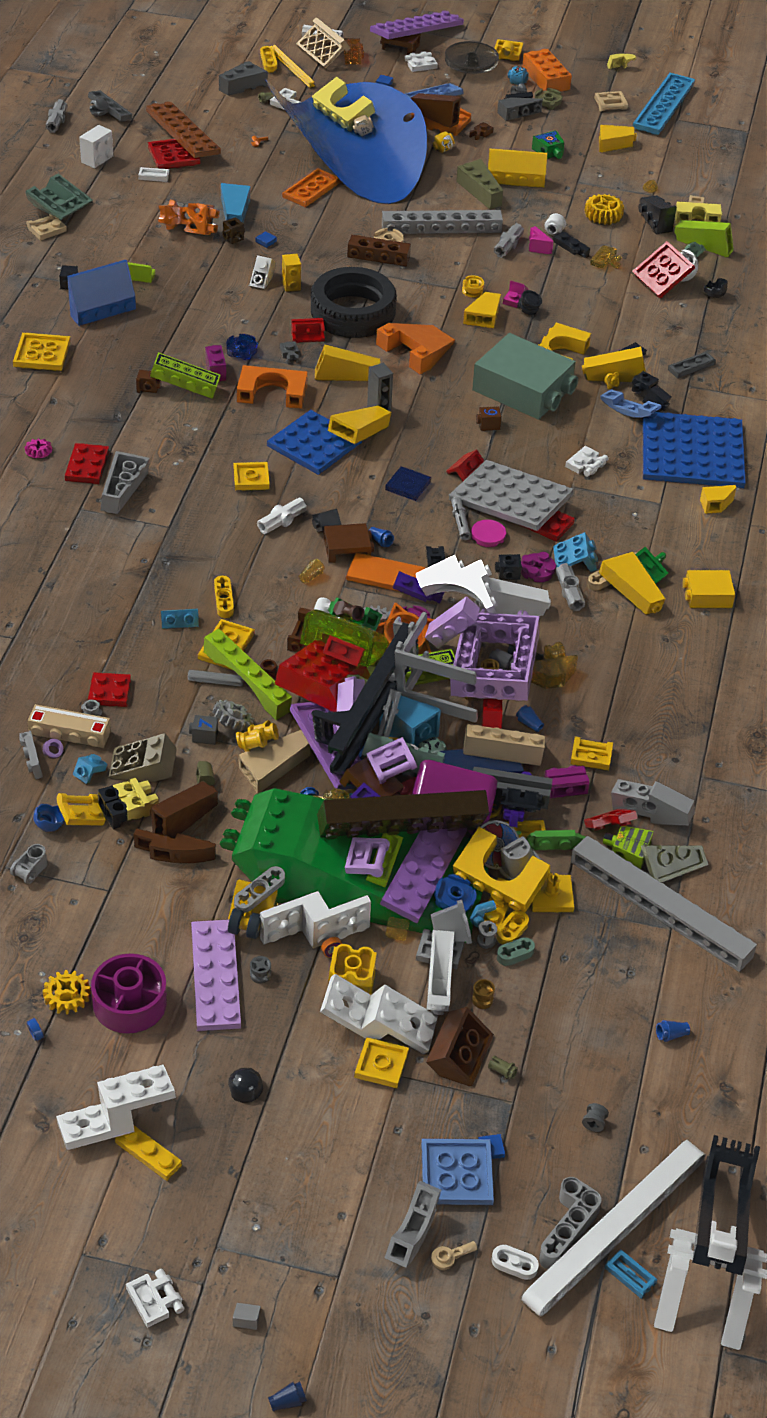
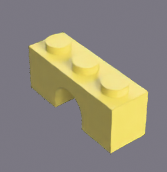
M676 203L675 224H678L681 220L691 221L692 219H700L706 222L721 221V204Z

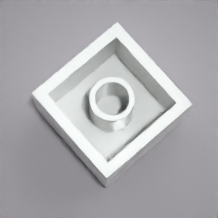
M97 125L79 137L81 163L96 168L113 157L112 130Z

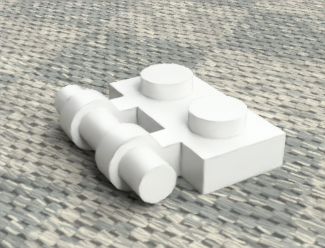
M424 51L420 54L410 53L405 55V61H408V67L412 72L438 68V63L432 57L431 52L426 53Z
M584 446L566 461L565 467L578 474L584 471V475L588 477L595 474L598 468H602L609 458L607 455L599 457V452Z
M163 1269L155 1272L157 1279L153 1281L149 1274H145L126 1284V1289L147 1328L169 1318V1311L167 1310L169 1307H173L176 1314L185 1310L182 1304V1297L178 1292H175L170 1275H166ZM158 1290H164L167 1296L161 1298Z

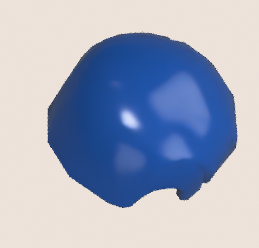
M40 804L34 810V822L37 827L45 832H54L65 822L59 806Z

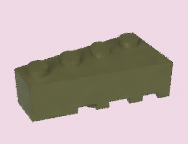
M482 159L457 166L456 182L490 210L502 206L503 189Z

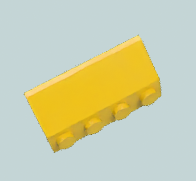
M489 148L488 169L499 184L544 188L547 153Z

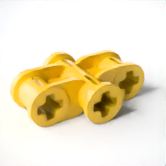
M270 720L259 725L251 724L247 732L236 733L237 744L245 752L250 751L252 748L265 747L267 740L279 739L277 726L275 723H271Z

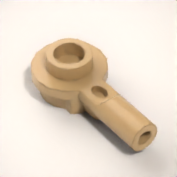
M472 1241L452 1250L444 1246L438 1247L432 1252V1263L439 1270H447L453 1266L455 1259L476 1251L477 1245Z

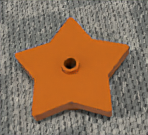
M394 603L388 619L378 624L376 631H367V634L381 644L385 651L394 638L393 623L398 616L401 617L402 623L408 624L410 622H415L416 624L419 619L417 615L407 612L398 603ZM427 618V623L417 638L418 655L423 654L425 651L431 653L425 635L429 623L435 619Z

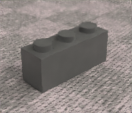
M383 362L369 367L367 407L380 406L391 412L393 373Z

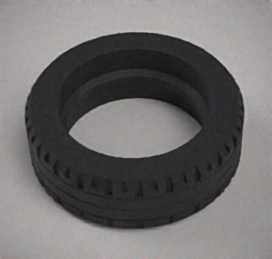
M363 267L336 268L322 274L312 285L311 315L313 318H323L325 331L347 338L373 336L377 334L378 328L387 323H392L395 319L396 288L386 276L372 269ZM357 296L375 302V304L362 308H349L337 305L332 301L341 297Z

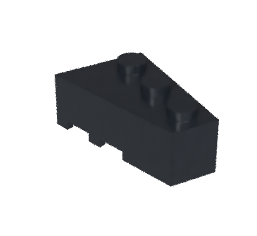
M658 195L642 197L638 209L649 223L651 229L656 234L673 232L677 206H672L670 202H665V199Z

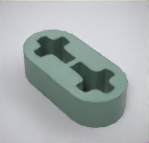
M526 937L503 944L498 948L497 961L503 966H509L533 956L535 944L530 938Z

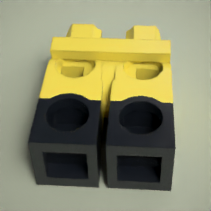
M136 778L130 779V782H122L98 789V803L113 829L121 827L122 822L150 816L151 807L158 804L159 799L156 794L146 796L151 793V785L148 780L138 783Z

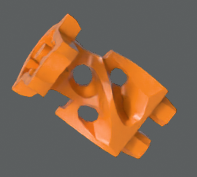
M171 199L168 205H159L160 216L158 222L165 224L167 230H172L178 225L186 224L185 232L211 235V233L218 232V225L212 223L213 218H219L220 211L214 209L213 205L188 203V207H181L177 205L175 200ZM185 213L188 214V216L190 217V219H187V218H186ZM192 224L196 225L195 229L191 228Z

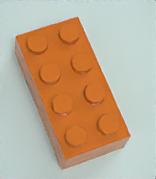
M549 49L524 53L522 67L527 69L529 76L540 89L547 91V88H552L560 92L570 90L572 75Z

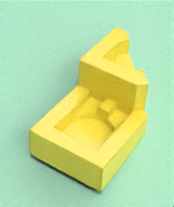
M633 54L610 55L607 67L609 69L620 66L626 68L628 62L635 60L636 56Z

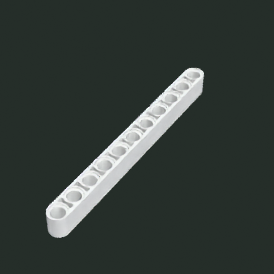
M688 1140L681 1143L538 1278L523 1294L521 1301L539 1317L546 1314L703 1162L706 1154Z

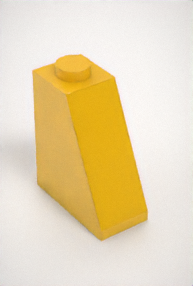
M600 125L599 152L633 147V141H636L637 133H634V127Z
M483 293L464 310L463 324L494 328L500 307L501 294Z

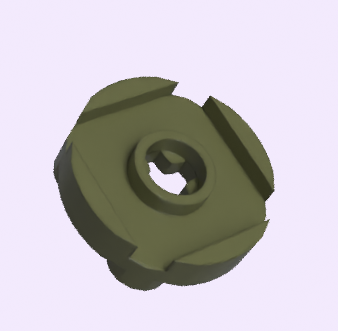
M547 88V91L539 89L535 93V98L543 99L542 106L547 107L549 110L555 109L556 106L562 103L561 92L556 89Z

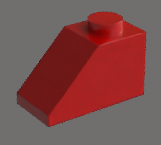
M483 698L482 726L502 729V700Z

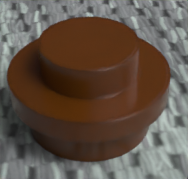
M266 659L260 664V667L269 676H274L278 672V666L274 660Z

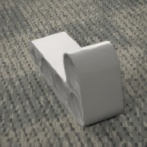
M567 1177L561 1183L559 1200L569 1210L541 1245L539 1262L545 1269H549L579 1241L597 1218L600 1211L601 1195L575 1177Z

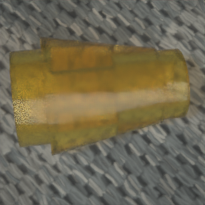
M319 559L310 560L298 577L302 583L306 584L323 574L325 567Z

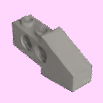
M618 779L611 792L614 810H635L637 815L650 817L653 824L689 826L695 813L694 800L655 781L653 786Z

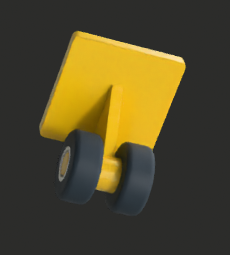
M239 879L236 882L229 912L228 932L237 935L240 929L246 930L248 938L256 939L260 932V912L274 907L278 889L251 911L244 913L242 910L234 907V897L251 882ZM256 886L254 888V892L258 894L264 893L266 890L263 886ZM240 900V905H241L242 903L247 904V900H246V901Z

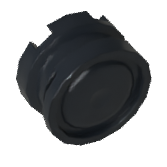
M526 290L518 301V308H521L525 314L534 315L542 304V298L538 293Z

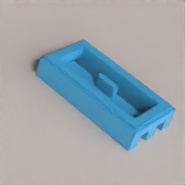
M621 1249L605 1264V1269L641 1299L645 1296L646 1292L648 1293L651 1290L652 1286L654 1287L657 1284L658 1279ZM618 1259H621V1260H622L625 1264H627L630 1268H627V1267H626L625 1265H623ZM636 1273H638V1274H639L642 1278H644L648 1283L646 1284L642 1279H640V1278L636 1275Z

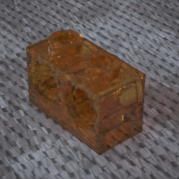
M344 38L350 46L348 51L343 50L345 64H361V59H364L363 43H360V38Z

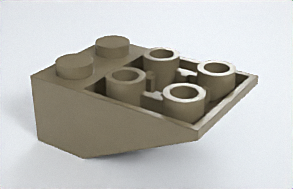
M166 733L115 747L108 777L121 780L136 778L137 781L148 780V782L172 777L177 748Z

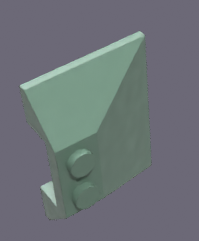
M59 173L50 177L45 188L39 190L33 186L25 192L27 199L35 207L60 220L93 201V199Z

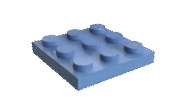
M422 1139V1182L442 1190L437 1204L493 1205L490 1139Z

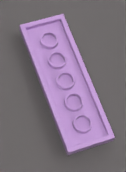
M229 920L191 922L197 1031L241 1028L235 934L228 932Z

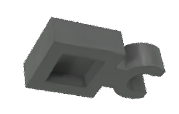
M296 342L280 343V351L283 358H287V364H290V360H295L296 363H299V350Z

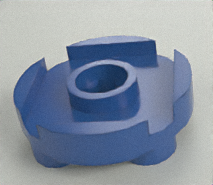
M456 874L448 875L446 878L442 877L437 882L434 891L435 904L439 908L445 909L456 905L458 900H462L466 914L476 900L475 888L474 890L470 886L471 882L468 879L464 880ZM453 891H456L459 897H456L451 893H453Z

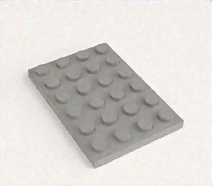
M485 460L449 494V500L451 501L454 497H460L464 506L538 531L574 495V489Z

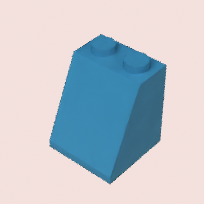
M401 695L397 707L399 711L398 714H395L389 737L398 739L403 737L405 743L413 744L417 747L420 742L426 739L439 737L441 709ZM383 714L380 717L379 727L382 721Z

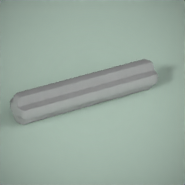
M189 670L188 672L189 681L239 687L243 686L244 679L240 675Z

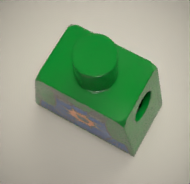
M555 130L533 136L532 150L547 153V159L553 157L560 159L564 154L565 143Z

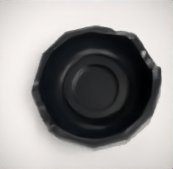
M718 278L715 283H712L709 280L707 285H704L705 294L713 298L724 296L727 291L728 281Z
M239 1068L228 1079L231 1096L236 1101L242 1103L252 1102L258 1099L263 1092L262 1078L253 1068Z

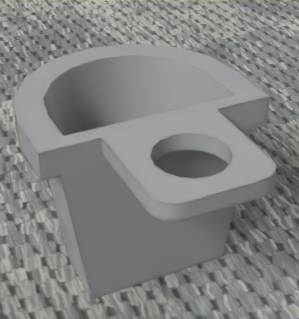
M522 836L500 849L502 869L499 871L505 880L510 881L520 875L532 855L538 859L540 857L532 850L528 841Z
M458 900L456 905L430 914L434 930L454 931V942L466 941L467 944L472 943L462 900Z

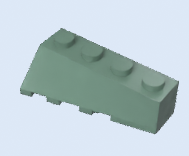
M369 733L362 752V759L367 757L366 753L395 740ZM406 743L418 768L408 769L402 772V775L413 779V777L417 776L419 765L422 761L433 760L444 763L445 753L438 752L437 755H434L430 752V749L421 747L416 750L411 744ZM404 759L391 766L386 767V769L389 770L402 763L407 762V759Z

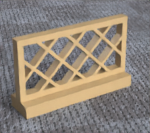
M316 17L313 20L315 24L296 44L326 69L343 50L348 51L350 46L342 37ZM331 42V45L326 46V43Z

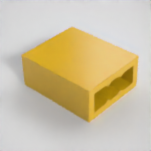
M687 570L686 578H683V588H686L685 600L689 602L690 608H733L735 591L730 570Z

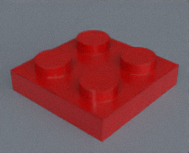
M93 672L88 700H96L101 706L127 707L131 674Z

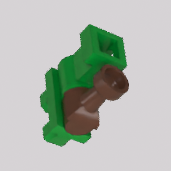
M337 597L335 601L330 603L328 608L329 615L352 627L357 628L358 626L371 631H376L383 615L368 607L364 611L363 607L353 606Z

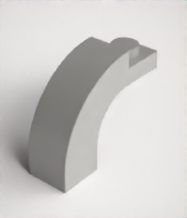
M422 1181L418 1182L406 1217L398 1231L391 1237L384 1258L403 1267H407L413 1261L434 1219L441 1189Z

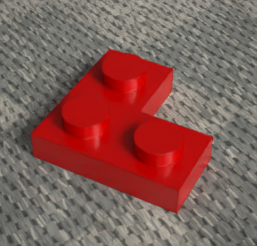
M616 809L584 819L585 827L593 828L594 831L604 829L605 825L609 823L611 825L619 824L620 826L629 825L631 820L638 817L635 810Z

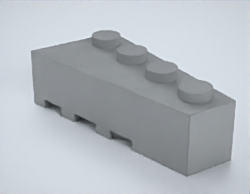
M119 451L115 452L102 493L100 511L114 514L120 512L147 476L150 458Z

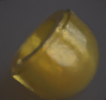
M649 180L643 185V190L654 193L658 190V185L655 180Z

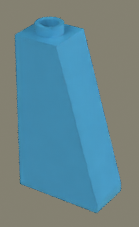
M221 183V200L225 220L236 217L242 223L244 222L250 202V186Z

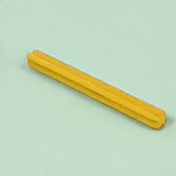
M276 45L270 46L274 49L275 56L309 88L315 86V81Z

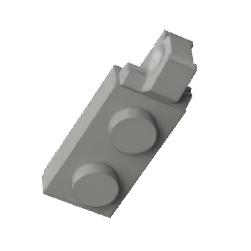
M31 730L19 733L21 746H24L25 758H30L29 761H26L29 773L33 772L35 779L42 778Z

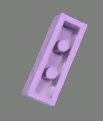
M466 596L429 623L425 638L436 648H440L476 622L480 607Z

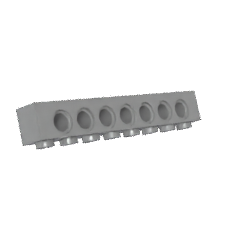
M501 210L382 211V229L388 228V231L396 229L402 234L502 233L503 219Z

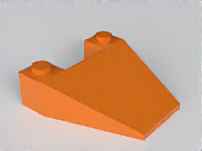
M387 323L377 329L376 345L386 352L401 344H405L412 349L410 351L409 367L418 374L430 370L455 343V339L434 325Z

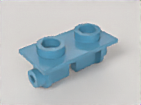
M198 609L161 611L162 629L199 627Z

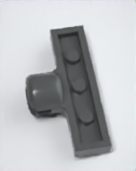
M101 90L88 93V97L91 99L90 104H95L89 108L92 115L97 117L110 113V115H113L121 122L132 119L133 114Z

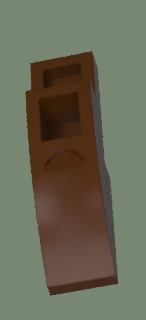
M136 828L133 834L134 847L149 851L150 859L170 863H200L216 859V844L207 840H201L177 833L175 839L138 828Z

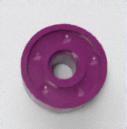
M130 953L117 955L103 962L93 974L91 980L93 1010L96 1018L106 1028L119 1033H137L154 1026L164 1015L167 1007L166 977L160 965L151 958Z

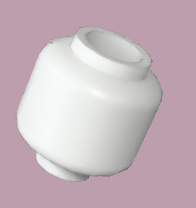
M558 213L550 215L545 222V230L552 236L561 233L566 227L565 218Z

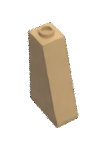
M299 730L278 740L271 741L263 748L256 747L248 752L239 754V769L255 791L261 793L308 758L311 746L303 732Z

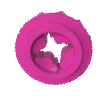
M32 439L25 446V453L32 458H44L52 452L51 442L46 441V439Z

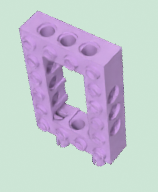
M485 608L478 613L476 622L460 633L453 663L454 666L475 671L477 682L475 685L450 679L451 696L528 701L539 639V616H531L526 611H523V615H521L522 610L518 611L517 615L488 613V611L485 613ZM481 643L515 644L511 671L503 669H476Z

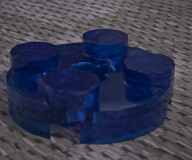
M239 334V337L235 338L233 335L226 341L227 355L250 360L251 356L258 352V342H256L255 337L249 334Z

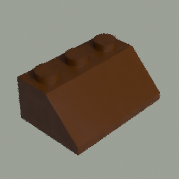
M468 1007L449 1011L426 1063L440 1077L466 1086H473L494 1034Z

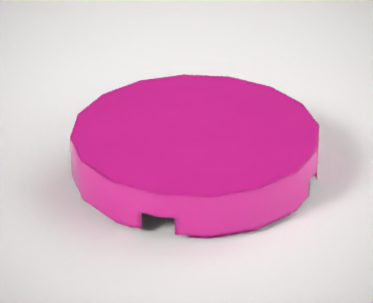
M481 520L473 525L471 537L480 546L495 547L499 543L502 544L504 542L506 529L497 521Z

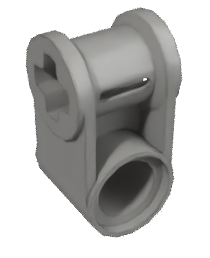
M40 844L31 845L19 859L14 861L10 868V874L24 879L26 884H31L47 867L48 861L45 847Z

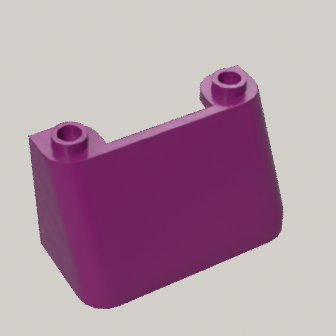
M424 760L419 765L412 794L486 790L490 813L483 822L485 824L490 820L498 782L495 777L433 760ZM477 829L468 830V832L474 835Z

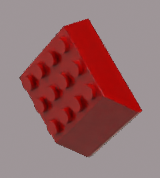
M315 640L279 664L275 685L332 712H337L338 684L345 682L347 675H360L367 680L371 675L364 662L361 661L359 667L326 655L322 653L326 644Z

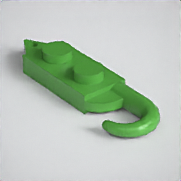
M544 830L529 834L526 840L534 850L574 849V846H577L586 836L575 833V830Z

